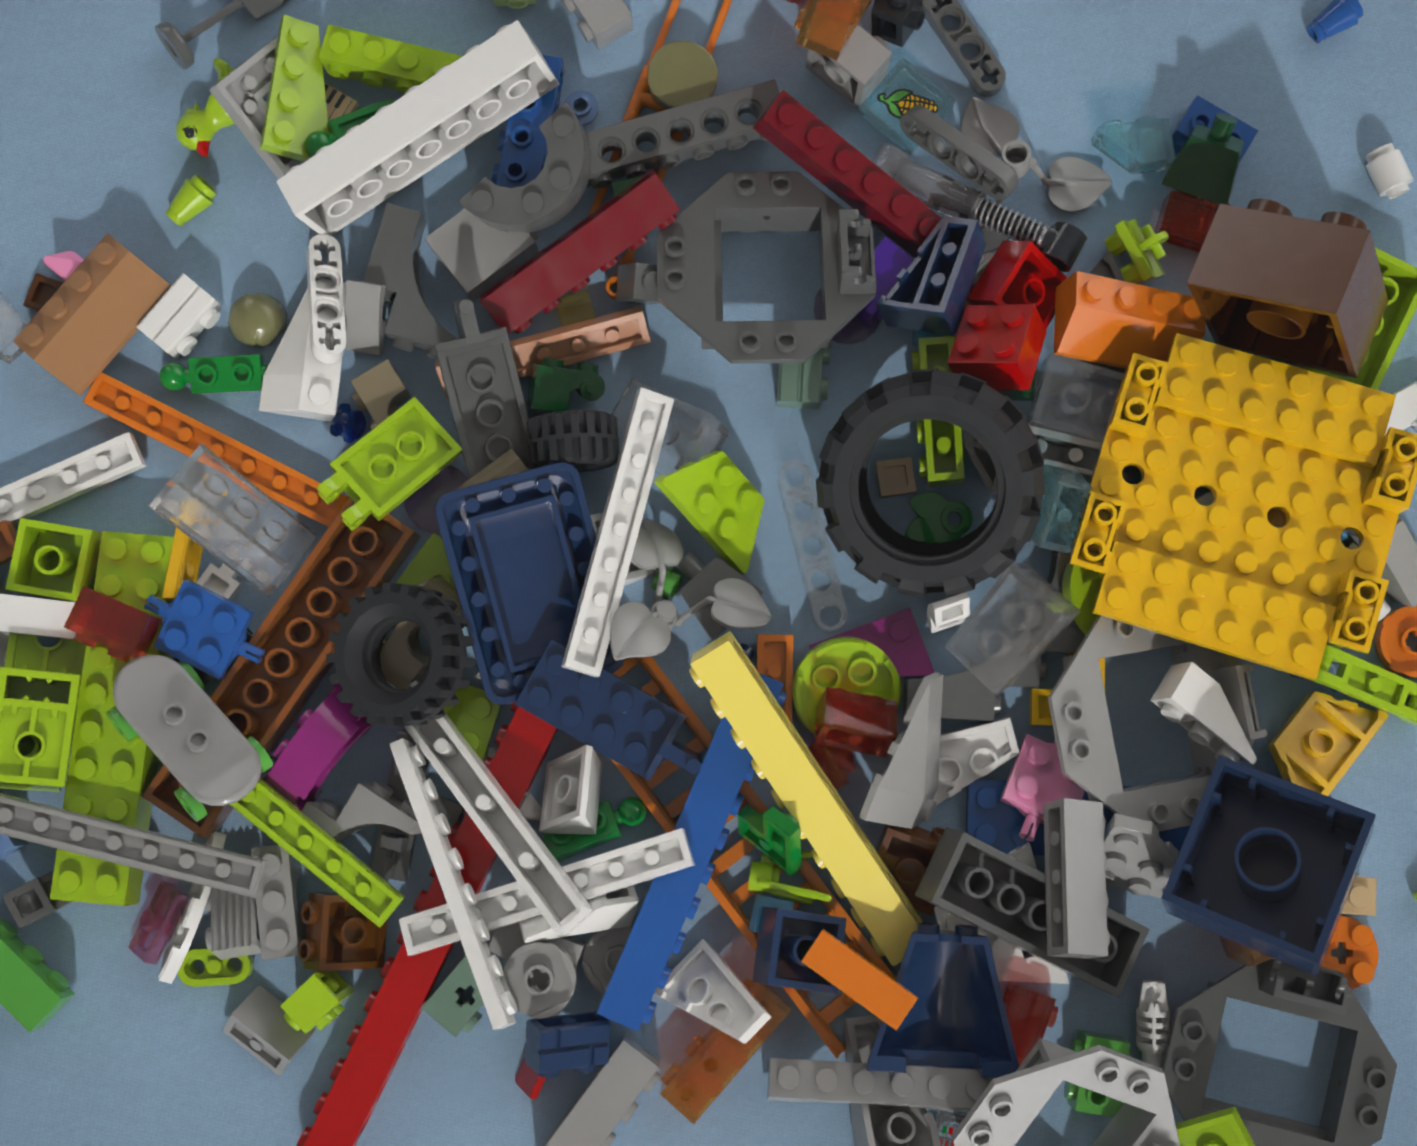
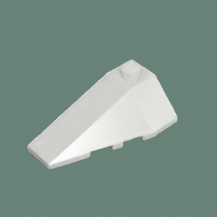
M317 278L315 280L317 285L323 289H331L335 286L334 282L329 279ZM343 282L344 310H345L346 282ZM308 288L263 375L259 411L331 422L336 415L342 358L336 363L326 364L317 360L312 354ZM323 307L317 310L318 315L324 320H333L337 317L334 310ZM326 332L323 343L326 345L327 350L334 349L331 345V332Z

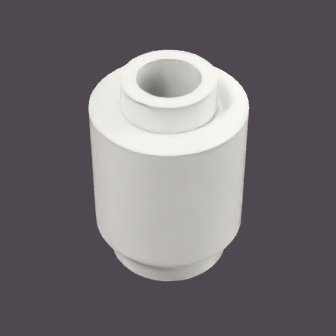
M1393 143L1383 145L1365 156L1368 162L1365 167L1379 197L1387 195L1389 199H1394L1410 190L1408 185L1414 181L1413 176L1400 149L1395 150Z

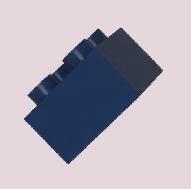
M1219 756L1162 894L1161 900L1165 910L1172 916L1317 976L1371 838L1376 814Z

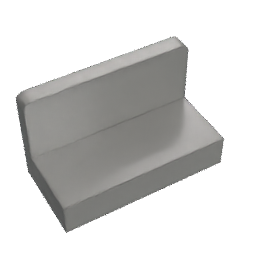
M259 985L231 1014L222 1031L280 1077L290 1065L296 1053L313 1035L315 1028L306 1034L301 1029L297 1031L292 1028L284 1018L285 1011L280 1007L283 1002Z

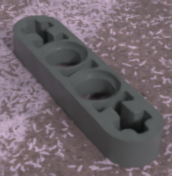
M923 0L922 9L925 10V19L973 89L984 97L996 95L1004 84L1006 72L957 0H936V2L935 0ZM938 4L941 9L935 14ZM946 15H953L959 20L960 26L955 30H947L942 26L941 19ZM965 43H972L978 48L979 55L975 58H966L961 54L960 47ZM983 59H984V60H986V61L984 62L983 67H982V69H981V67L978 66V65H979V64L983 61ZM984 72L987 76L993 74L996 76L994 85L989 81L982 82Z
M915 105L901 116V129L910 140L991 197L1003 200L1017 189L1019 179L1013 168L926 107ZM941 137L947 142L949 148L943 143ZM968 156L975 162L977 167L971 163Z

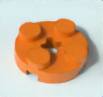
M1417 605L1414 608L1404 606L1392 610L1377 623L1375 632V649L1383 667L1387 671L1408 678L1417 677V645L1414 652L1411 651L1409 646H1406L1405 639L1408 638V633L1411 631L1413 636L1417 637Z
M1340 915L1321 967L1342 972V976L1348 979L1347 984L1350 989H1355L1362 984L1371 982L1374 978L1379 958L1378 945L1372 930L1354 918ZM1339 942H1343V947L1348 951L1347 956L1341 962H1339L1337 957L1331 955L1332 949H1337Z

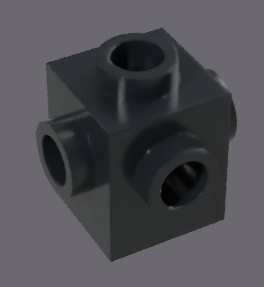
M875 0L871 10L872 36H878L884 41L903 47L913 31H918L924 22L925 10L922 9L923 0Z

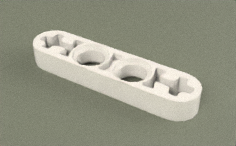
M318 234L309 241L306 255L311 350L317 360L322 363L332 364L342 358L346 347L341 248L339 242L334 237ZM319 248H324L328 254L327 262L324 265H321L322 254ZM323 276L332 279L335 286L331 289H323L317 285L315 280ZM323 307L334 310L337 317L333 320H324L318 315L317 310ZM326 332H331L330 339L331 345L334 347L333 350H327L326 345L323 344Z

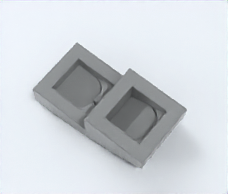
M352 279L346 281V350L383 355L386 320L382 319L386 285Z

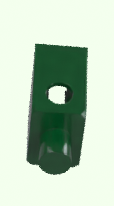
M1217 113L1211 128L1196 125L1170 164L1162 184L1218 205H1227L1233 190L1244 145L1242 139L1231 136L1237 119L1225 113Z

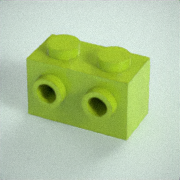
M317 971L280 1007L285 1011V1020L295 1030L299 1031L301 1029L306 1034L314 1027H317L321 1031L345 1010L341 1003L355 990L337 971Z

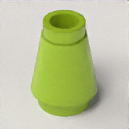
M195 174L191 179L187 177L165 213L173 222L182 227L186 222L215 203L213 198L218 193L200 175Z

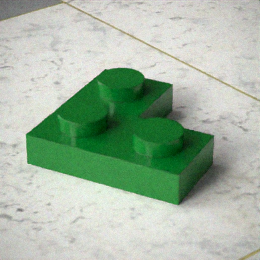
M749 805L737 813L738 830L743 838L790 877L794 876L802 868L801 829L799 823L792 815L788 813L783 814L774 806L765 813H757Z

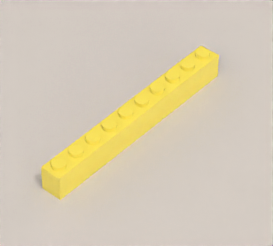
M727 632L692 654L690 662L692 667L689 669L693 680L698 687H706L712 696L710 703L719 718L726 717L733 728L730 732L740 749L747 748L753 757L751 764L760 779L767 778L773 787L771 794L776 804L782 810L787 808L789 813L797 820L801 829V839H808L814 848L811 850L815 862L821 869L827 868L832 875L831 883L841 899L846 897L852 905L851 913L860 928L866 926L871 933L870 941L876 953L880 957L886 956L892 966L897 965L903 960L912 932L917 931L918 923H922L923 920L732 632Z

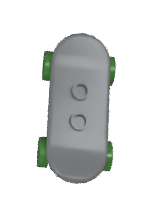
M160 655L140 656L129 661L120 670L114 681L113 696L116 706L108 710L106 715L118 733L127 742L140 736L182 785L174 791L175 796L196 822L208 815L203 804L224 806L246 797L256 787L261 777V772L264 773L273 766V762L265 749L252 736L246 739L203 691L205 687L202 680L189 664L183 661L176 662Z

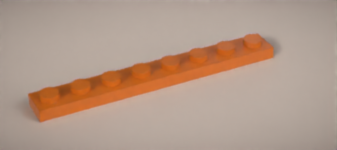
M102 372L94 380L83 400L84 404L327 527L331 525L349 499V497L340 494L333 502L327 505L318 495L317 486L321 484L320 482Z

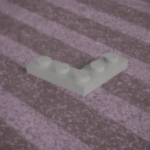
M277 35L211 87L209 91L274 175L280 179L286 175L290 168L298 165L301 161L259 149L267 105L262 97L269 92Z

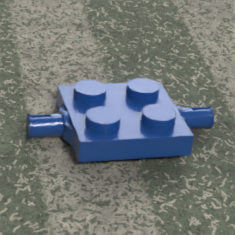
M191 580L183 581L175 600L170 604L154 595H150L147 599L149 603L144 605V609H148L163 617L162 629L153 647L219 680L226 676L232 661L238 655L259 664L263 658L262 656L265 654L264 649L246 642L247 628L255 612Z

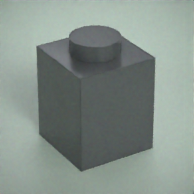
M638 262L619 265L616 301L643 305L659 304L660 302L657 300V265Z

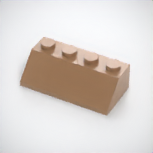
M107 233L17 335L13 342L40 366L81 396L139 330L136 326L169 290L171 285Z

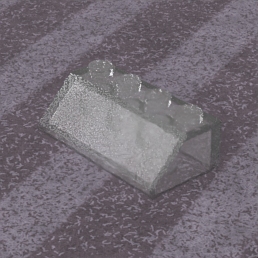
M202 443L148 505L160 514L161 517L168 520L267 597L290 575L317 536L313 530Z

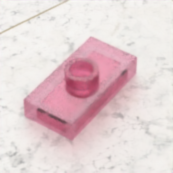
M160 882L148 908L142 913L139 926L128 946L144 963L157 965L189 900V897L172 883Z

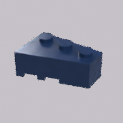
M942 217L917 249L918 256L907 270L903 268L896 276L898 281L887 296L882 294L876 302L886 326L954 336L986 247L978 220Z

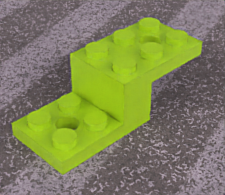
M9 633L5 666L0 667V782L65 787L86 641L60 638L56 645L44 647L39 643L38 636ZM27 735H35L42 744L40 752L34 757H26L19 751V742Z

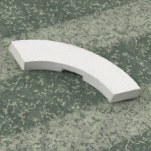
M214 831L205 845L223 849L227 834ZM192 883L189 891L191 897L186 905L184 914L180 916L171 939L165 948L158 975L159 981L172 984L194 938L212 887Z

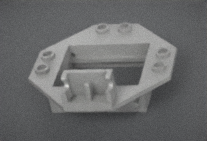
M1098 615L1075 654L1062 658L1064 672L1048 696L1061 772L1088 793L1089 801L1103 802V805L1114 814L1151 821L1159 829V832L1189 826L1193 821L1217 762L1216 753L1206 745H1201L1188 736L1195 775L1123 789L1099 659L1170 647L1174 665L1193 662L1220 684L1251 747L1256 739L1268 736L1267 728L1260 729L1249 671L1255 670L1254 663L1242 664L1234 656Z
M1041 1038L1016 1072L992 1079L951 1136L954 1146H1015L1064 1080L1124 1102L1092 1146H1180L1166 1078L1162 1068L1101 1045L1076 1052Z

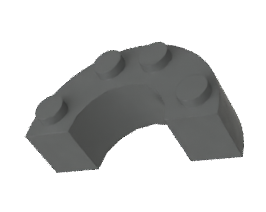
M567 102L563 103L539 126L546 138L548 154L544 168L534 180L524 186L507 188L496 185L484 177L458 202L483 223L505 232L529 233L539 231L554 225L568 215L577 205L587 187L590 177L591 148L583 125Z

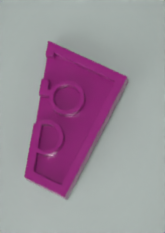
M910 608L809 645L811 650L829 639L856 637L867 640L883 650L893 662L899 677L928 676L935 673Z

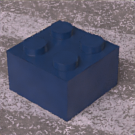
M762 907L752 982L838 994L837 987L801 961L823 929L844 943L847 918Z

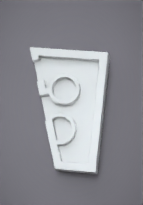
M1010 717L940 734L938 789L933 801L937 802V805L1020 754Z
M704 939L671 971L664 989L657 987L654 992L657 996L744 1044L771 1018V1015Z

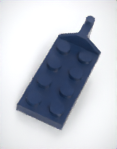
M553 639L550 641L515 702L517 706L582 743L592 746L596 751L649 781L663 757L691 774H696L700 771L701 755L674 740L687 715L603 667L599 677L589 676L561 667L566 646Z

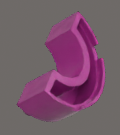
M335 684L331 688L327 698L315 711L308 709L296 723V727L299 730L291 740L285 739L277 747L273 754L277 761L263 778L266 783L300 811H302L307 802H315L323 792L321 789L326 778L337 762L354 742L366 734L373 726V724L366 722L367 717H355L350 713L353 706L352 703H341L337 695L343 690L340 684Z

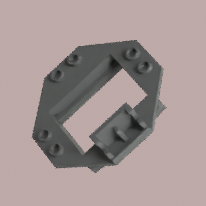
M798 171L727 172L682 211L672 224L657 233V300L701 337L702 349H715L731 364L805 363L820 348H831L832 337L835 334H839V331L875 298L876 273L871 219L859 221L858 209H844ZM818 231L822 320L723 321L721 232Z
M1261 954L1215 983L1208 981L1206 989L1176 1006L1162 1070L1165 1074L1169 1097L1184 1121L1235 1106L1255 1146H1371L1382 1139L1397 1063L1347 984L1348 979L1342 976V972L1320 967L1318 975L1315 976L1268 955ZM1227 997L1341 1026L1319 1127L1205 1097Z

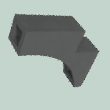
M386 203L363 281L386 285L384 302L391 303L392 298L394 299L384 332L390 341H393L392 346L408 352H413L414 348L427 351V356L437 359L434 344L456 337L444 329L432 316L420 287L418 260L420 245L427 222L420 211Z

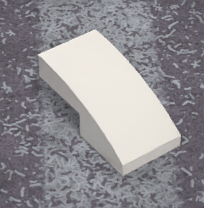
M967 592L928 604L926 617L931 633L965 623V618L970 616L969 595Z

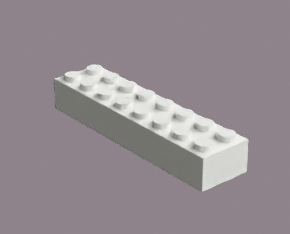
M516 20L512 24L501 27L494 36L482 44L468 49L464 56L452 64L438 69L434 76L422 84L411 87L404 96L392 104L380 108L373 117L361 125L350 128L343 137L331 145L320 148L313 157L301 165L290 168L286 175L276 182L297 218L318 234L332 236L560 84L539 49L520 22Z

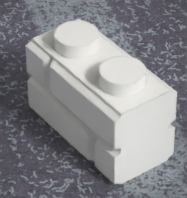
M183 273L136 327L164 351L178 359L181 355L186 356L193 351L197 345L196 337L204 328L210 329L218 322L221 316L219 311L223 306Z

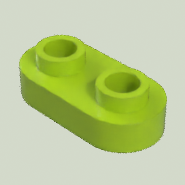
M207 947L194 948L187 952L177 974L184 984L192 987L237 984L251 975L254 969L253 955L236 957L241 961L240 970H235L231 966L232 958L220 960ZM196 960H201L205 965L202 973L195 969Z

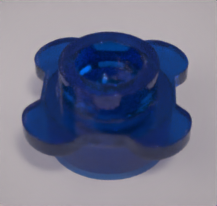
M348 403L340 404L337 409L338 412L333 418V423L330 425V433L336 437H343V441L346 443H352L364 433L366 419L360 410H352Z

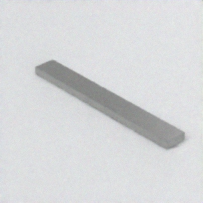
M0 793V834L251 898H258L268 860Z

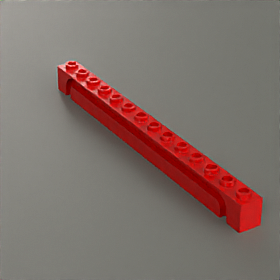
M513 702L510 711L515 712L509 726L503 724L494 741L499 747L493 759L487 757L484 764L520 810L527 796L525 793H528L559 729ZM466 812L461 824L455 822L451 828V834H448L447 837L452 849L457 848L463 860L464 869H461L460 872L464 883H469L474 893L478 894L498 854ZM434 866L429 876L434 878L429 890L422 889L413 906V910L418 911L417 913L447 904ZM402 931L400 932L396 943L400 944L401 947L395 958L390 956L387 959L380 973V977L385 980L379 992L373 990L363 1008L364 1011L368 1012L363 1025L356 1024L346 1043L351 1046V1049L346 1059L340 1058L337 1061L330 1075V1079L335 1082L329 1094L323 1092L313 1110V1113L318 1115L312 1128L306 1126L296 1146H356L455 942L408 956Z

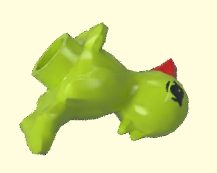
M215 58L213 61L214 68L218 73L217 83L234 70L227 62L220 58ZM211 93L204 109L200 110L197 103L194 104L193 108H187L185 114L177 122L176 137L183 147L195 150L201 156L208 158L210 143L215 134L221 128L234 125L235 123Z

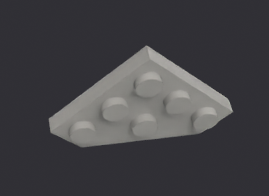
M1115 813L1104 831V846L1107 856V867L1105 869L1106 887L1111 886L1128 890L1134 895H1149L1161 898L1180 852L1170 841L1164 842L1159 837V829L1153 822Z

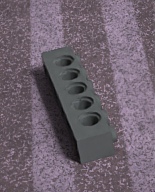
M773 79L586 132L591 148L590 177L587 187L592 186L594 189L603 188L610 185L614 179L625 176L627 179L640 177L646 174V170L657 167L663 170L670 169L679 165L681 160L692 157L695 160H702L712 156L714 151L724 148L737 150L745 147L749 141L759 138L762 141H768L755 131L753 126L771 101L779 94L776 80ZM743 113H750L757 120L753 123H744L739 119V116ZM715 122L720 124L723 129L718 133H711L706 130L705 126ZM676 132H684L689 136V139L679 143L675 142L671 136ZM644 141H649L656 146L650 152H642L637 148ZM609 151H617L622 155L615 162H609L603 158Z

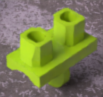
M1136 219L1128 222L1122 220L1114 225L1117 231L1112 233L1104 243L1108 251H1111L1113 257L1128 251L1133 262L1120 269L1126 282L1137 284L1143 281L1157 280L1165 275L1158 260L1166 256L1161 245L1169 239L1166 231L1155 234L1151 224L1141 228Z

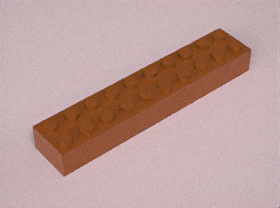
M350 497L249 641L250 644L265 650L260 663L256 664L239 655L210 697L246 739L250 736L255 738L269 756L333 665V663L326 662V654L334 653L335 642L329 641L328 637L330 632L338 633L342 625L335 620L338 613H349L352 608L348 601L353 596L366 597L364 589L370 586L382 588V583H389L421 537L390 514H387L380 521L370 514L358 528L351 531L342 521L343 517L341 516L346 509L355 504ZM163 765L142 797L202 838L209 837L214 831L218 832L234 808L229 804L224 806L203 804L208 815L196 822L175 796L174 791L182 785Z

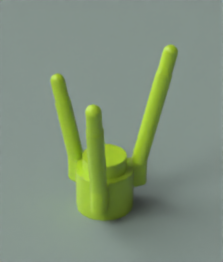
M811 850L801 852V860L813 858ZM762 854L761 862H751L748 886L750 891L771 894L806 905H812V899L826 902L832 899L829 894L779 883L781 868L774 867L775 863L764 854Z

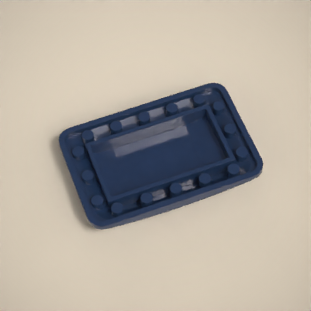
M556 462L452 490L441 495L435 505V515L462 614L469 623L466 626L467 632L474 639L472 649L483 688L488 699L499 705L517 701L552 639L567 647L595 545L596 535L580 475L573 465L565 462ZM609 641L603 668L613 673L622 667L625 659L614 660Z

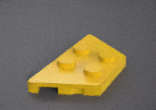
M1314 691L1305 697L1269 743L1268 748L1283 780L1329 796L1388 718L1389 714L1382 710L1372 711L1358 707V703L1348 700L1339 701L1331 695Z

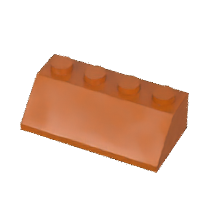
M1076 271L1056 287L1055 355L1127 369L1133 353L1167 362L1176 333L1200 340L1203 339L1206 333V323L1193 296L1080 271Z

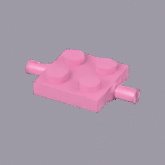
M1026 734L1019 748L1020 754L1015 758L999 801L1016 808L1026 817L1019 836L1022 839L1026 837V841H1034L1039 824H1044V803L1062 798L1082 800L1085 790L1061 772L1056 740H1054V743H1046Z

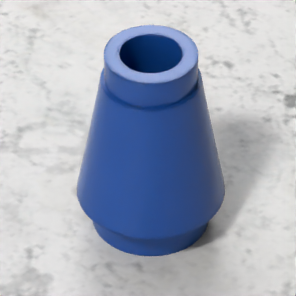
M1333 0L1312 23L1307 25L1306 28L1309 36L1313 41L1319 43L1357 25L1358 19L1363 16L1362 6L1358 0Z

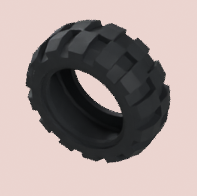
M939 368L911 370L909 373L893 378L888 377L866 390L842 412L841 417L832 430L828 432L819 455L821 466L819 477L816 479L817 504L819 508H823L828 524L825 530L837 551L841 552L844 550L856 563L854 569L873 583L877 584L881 580L898 587L899 594L925 598L926 593L945 592L948 597L975 590L976 584L989 577H998L1016 561L1018 553L1026 542H1030L1041 517L1045 493L1044 459L1037 435L1033 434L1024 418L1025 414L1007 395L1003 396L986 384L987 381L964 372L958 374L939 371ZM932 419L957 425L972 434L984 446L993 461L998 479V498L996 504L980 526L961 538L943 543H926L907 538L893 530L880 517L871 501L867 486V468L871 452L878 439L886 432L910 421Z

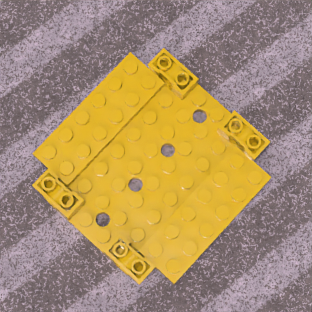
M1176 333L1167 362L1133 353L1113 405L1074 535L1069 564L1102 573L1100 578L1101 584L1092 613L1309 680L1317 679L1328 636L1329 643L1368 654L1389 580L1382 579L1381 577L1399 514L1409 509L1417 482V434L1390 427L1386 433L1396 395ZM1127 466L1137 467L1142 474L1141 482L1138 484L1127 483L1122 476L1123 468ZM1206 487L1211 490L1214 497L1213 503L1209 506L1200 505L1194 497L1196 488ZM1277 508L1285 514L1286 523L1283 527H1274L1269 523L1267 513L1270 509ZM1344 530H1351L1358 535L1359 545L1356 549H1348L1342 544L1341 534Z

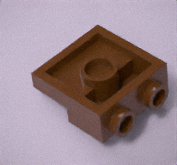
M885 824L876 846V851L915 910L932 916L936 906L915 896V893L945 829L934 827L932 831L918 827V825L910 829Z
M337 892L309 893L308 901L304 902L301 908V919L304 924H307L306 939L301 940L298 947V955L300 960L304 962V968L318 972L383 968L387 920L379 928Z

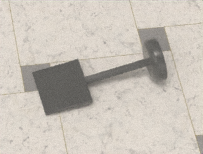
M234 0L182 35L169 22L159 23L155 26V31L177 64L183 69H187L194 64V54L187 42L242 6L257 21L288 0Z

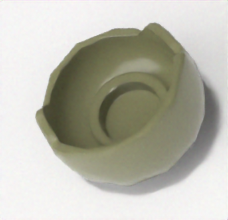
M245 294L231 306L228 325L235 339L249 347L267 346L272 343L276 336L285 332L287 313L281 302L268 294Z

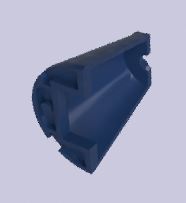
M918 923L917 931H913L895 980L918 996V999L897 1030L881 1020L867 1060V1071L906 1073V1065L975 1068L982 1077L992 1078L1016 1072L1019 1068V1063L988 937L978 934V927L973 925H955V931L940 930V924Z

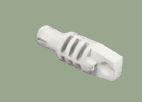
M1142 980L1138 1007L1136 1008V1046L1139 1051H1142L1143 1062L1163 1068L1170 1037V1010L1164 981Z

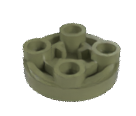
M675 41L666 44L654 54L649 63V90L654 102L666 109L713 97L717 88L718 70L715 60L704 47L694 42Z

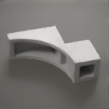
M374 781V783H358L343 810L335 803L325 799L322 802H307L302 809L305 815L339 843H342L353 833L377 824L398 828L409 835L422 834L410 801H399L392 796L394 791L379 781Z

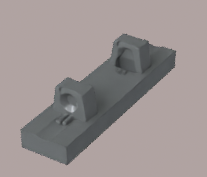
M398 731L396 741L404 738L416 745L408 732ZM424 755L426 765L422 766L427 780L431 763ZM393 756L387 786L394 791L392 796L399 801H410ZM379 824L371 869L383 878L408 881L417 834L409 835L398 828ZM393 833L404 835L405 837H392L387 834Z

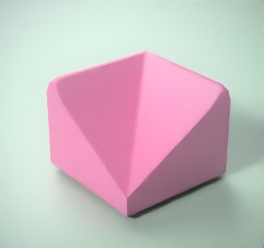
M73 251L48 255L43 259L44 264L65 281L84 260Z

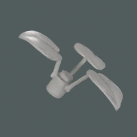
M973 97L969 102L963 116L961 132L993 155L997 153L1003 162L1014 169L1018 178L1023 177L1031 168L1044 185L1050 186L1048 198L1059 210L1070 213L1083 211L1090 207L1111 186L1112 179L1106 172L1093 163L1076 157H1063L1053 161L1049 167L1050 179L1047 178L1037 165V160L1031 158L1029 145L1022 140H1018L1019 123L1012 113L976 97ZM996 199V206L1002 204L1003 200ZM958 212L955 215L956 218L969 219V217ZM985 224L980 226L986 242L983 254L998 249L1002 241L1008 240V234L1002 236V232L997 234L996 230L986 229Z
M642 520L631 563L645 570L659 568L655 599L650 610L640 602H628L617 609L610 628V644L614 660H622L632 657H651L664 652L671 641V632L674 626H682L686 619L709 604H713L710 611L713 620L731 629H753L764 626L771 620V614L762 597L751 584L740 579L727 578L717 582L714 586V597L708 596L682 615H678L677 608L672 602L662 601V594L666 577V566H676L682 560L683 547L681 541L672 530L663 524L651 520Z

